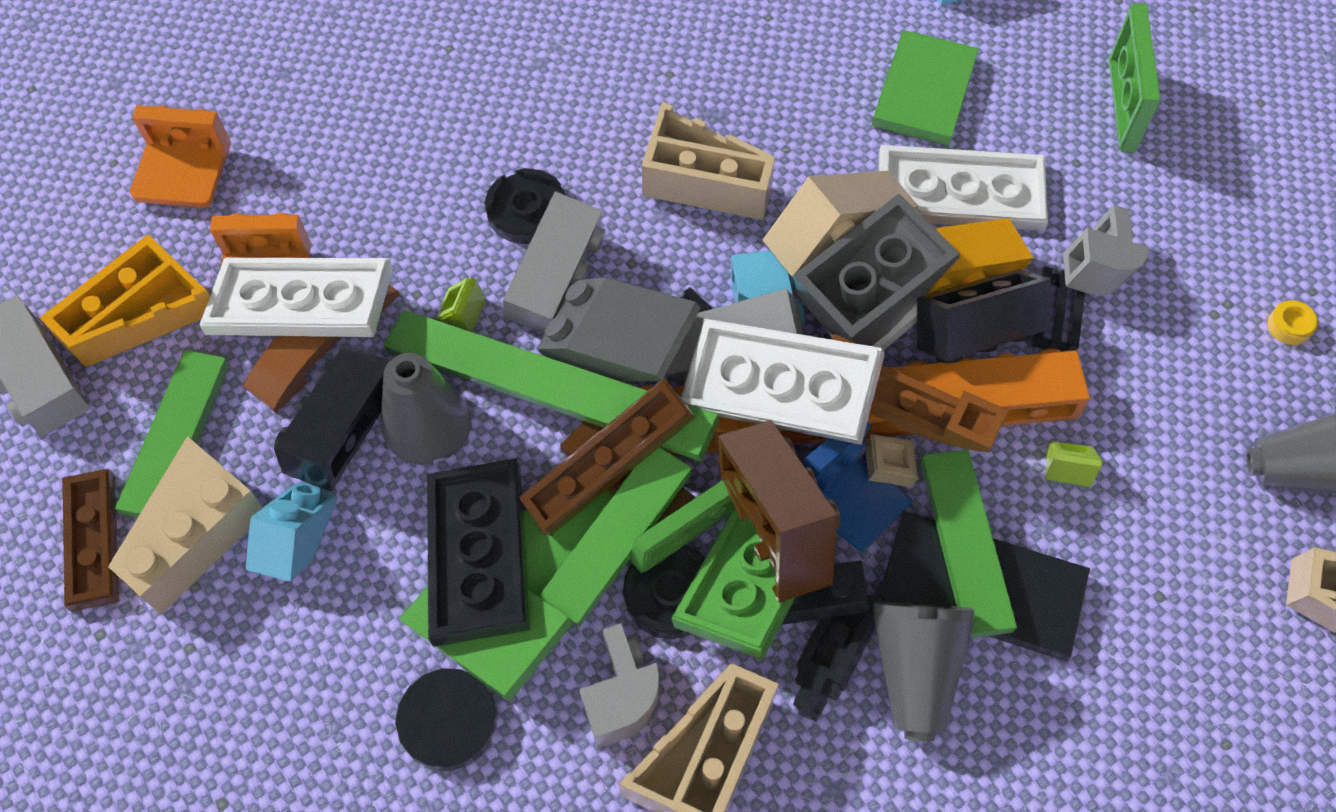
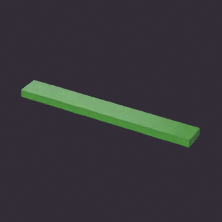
M403 310L383 345L390 354L396 356L404 353L419 354L439 371L603 428L648 392L647 390L407 310ZM687 404L696 418L660 447L702 462L720 423V419L716 413Z

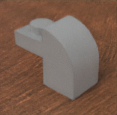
M1113 205L1092 229L1087 227L1063 253L1066 287L1097 296L1109 295L1117 291L1145 263L1148 257V247L1133 242L1129 209Z
M621 623L602 629L605 646L616 677L579 689L597 749L625 740L639 733L651 721L659 703L660 686L657 664L654 663L640 669L636 668L644 665L641 650L635 636L626 638Z

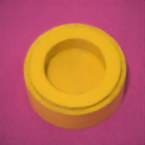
M1287 300L1276 306L1268 317L1267 325L1272 336L1278 341L1287 345H1301L1308 341L1317 330L1318 318L1313 309L1305 303Z

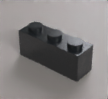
M1017 269L918 297L917 349L935 356V359L939 362L957 363L963 360V356L976 352H992L999 345L1011 341H1027L1031 335L1049 330L1051 279Z
M344 344L342 345L334 359H329L325 363L321 372V378L311 393L308 392L302 397L298 412L289 426L282 428L275 439L273 449L282 474L332 492L381 414L383 375L385 367L390 360Z

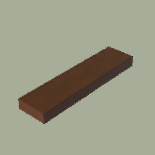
M663 378L519 498L545 535L552 536L689 424L696 416L671 383Z

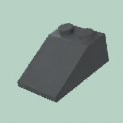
M898 194L796 272L793 277L799 300L833 336L836 334L854 343L872 346L900 322L916 305L917 298L924 296L960 258V253Z
M607 277L576 280L567 290L566 299L557 315L546 326L545 335L536 350L545 357L617 381H661L701 307L691 300Z

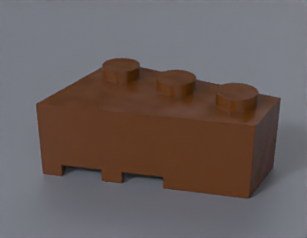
M772 420L719 435V473L741 521L751 520L761 541L760 544L754 546L759 561L769 559L776 573V585L773 586L772 590L778 603L833 585L836 530L841 525L840 513L835 502L832 499H826L818 488L816 477L811 468L802 465L796 456L795 448L790 438L787 436L783 437Z

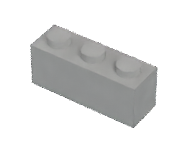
M554 192L503 298L504 318L545 334L546 326L555 318L564 303L567 290L576 280L586 279L590 264L585 262L590 251L597 253L602 245L606 234V229L601 227L603 210Z
M786 288L698 313L667 370V376L679 384L686 383L704 319L804 335L797 300Z
M17 294L0 303V392L3 395L9 393L13 401L6 405L21 427L30 424L43 437L90 410L91 407L38 318Z

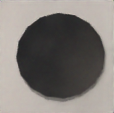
M523 168L515 170L516 174L508 177L504 174L496 179L487 191L484 205L489 226L499 237L511 243L530 244L554 192L565 196L566 193L555 176L543 170Z
M684 545L645 573H640L635 565L631 563L625 573L623 598L628 615L641 630L654 637L678 639L693 635L675 628L671 618L705 560L701 553Z
M442 668L424 674L407 688L398 704L395 725L401 745L415 762L439 771H453L471 765L486 752L495 732L498 714L491 692L481 681L462 669Z

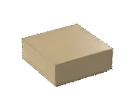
M875 434L869 435L865 441V444L868 446L865 451L868 480L912 487L918 480L913 440Z

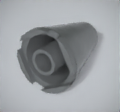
M404 353L394 357L385 367L383 375L381 432L386 444L392 453L402 460L419 465L433 464L432 460L446 455L449 458L456 454L467 441L472 426L467 401L423 356L415 353Z
M1336 413L1256 438L1254 448H1247L1246 462L1250 476H1257L1259 482L1263 485L1336 493Z
M874 603L873 618L894 728L904 730V739L931 742L935 741V733L946 731L975 622V609L937 604Z

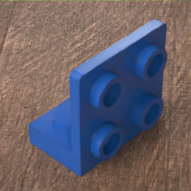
M867 422L863 440L872 426L869 422ZM828 438L806 457L803 466L811 468L816 477L818 488L826 499H832L839 510L841 525L837 528L836 533L858 551L865 552L903 514V511L909 508L912 499L893 484L868 480L867 464L860 459L868 447L863 443V440L860 445Z

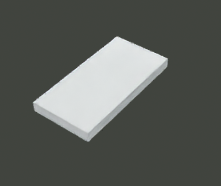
M880 145L878 171L888 170L918 204L919 207L916 211L930 224L962 225L1010 218L1016 229L1045 231L1048 224L1045 155Z
M224 258L199 326L205 335L374 337L393 266L389 258Z
M704 319L681 398L686 404L716 413L719 417L754 424L772 420L779 429L861 445L885 353L882 348Z

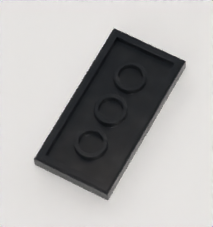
M517 458L427 474L428 640L433 647L530 630L523 503L519 498L522 495L521 467Z
M903 511L878 598L882 599L883 602L956 606L935 520ZM993 538L1017 628L1013 633L988 637L1067 662L1072 655L1090 568Z

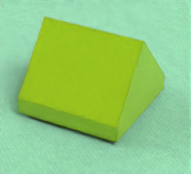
M469 277L449 287L435 320L473 332L486 301V297L477 280Z
M1055 440L1048 441L1045 480L1092 487L1101 469L1103 460L1091 446Z

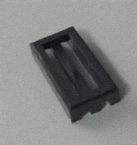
M1044 266L1041 276L1050 278L1051 285L1058 286L1051 339L1044 338L1045 331L1032 335L1031 347L1045 350L1058 349L1061 352L1076 351L1079 348L1085 292L1073 289L1067 343L1061 342L1068 287H1066L1065 271L1061 270L1060 274L1052 273L1053 268Z

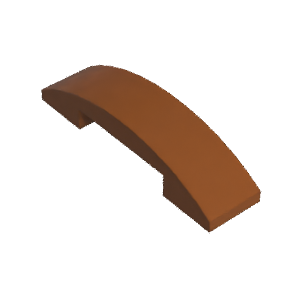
M390 284L388 285L381 312L399 296L398 290ZM276 336L249 373L243 384L244 388L274 413H277L308 383L304 374L342 337Z
M834 334V336L831 339L836 341L854 343L836 334ZM882 365L870 413L926 438L964 449L989 453L1009 410L966 391L963 392L959 399Z

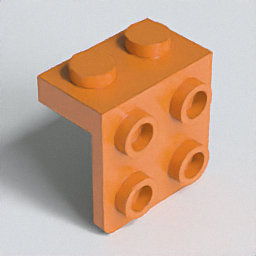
M136 105L132 120L146 142V147L130 189V195L133 200L140 203L197 208L209 207L213 202L232 144L218 113L205 109L191 110L169 108L162 105Z
M235 213L230 216H212L210 232L223 254L222 263L224 258H310L311 242L299 214L245 215Z

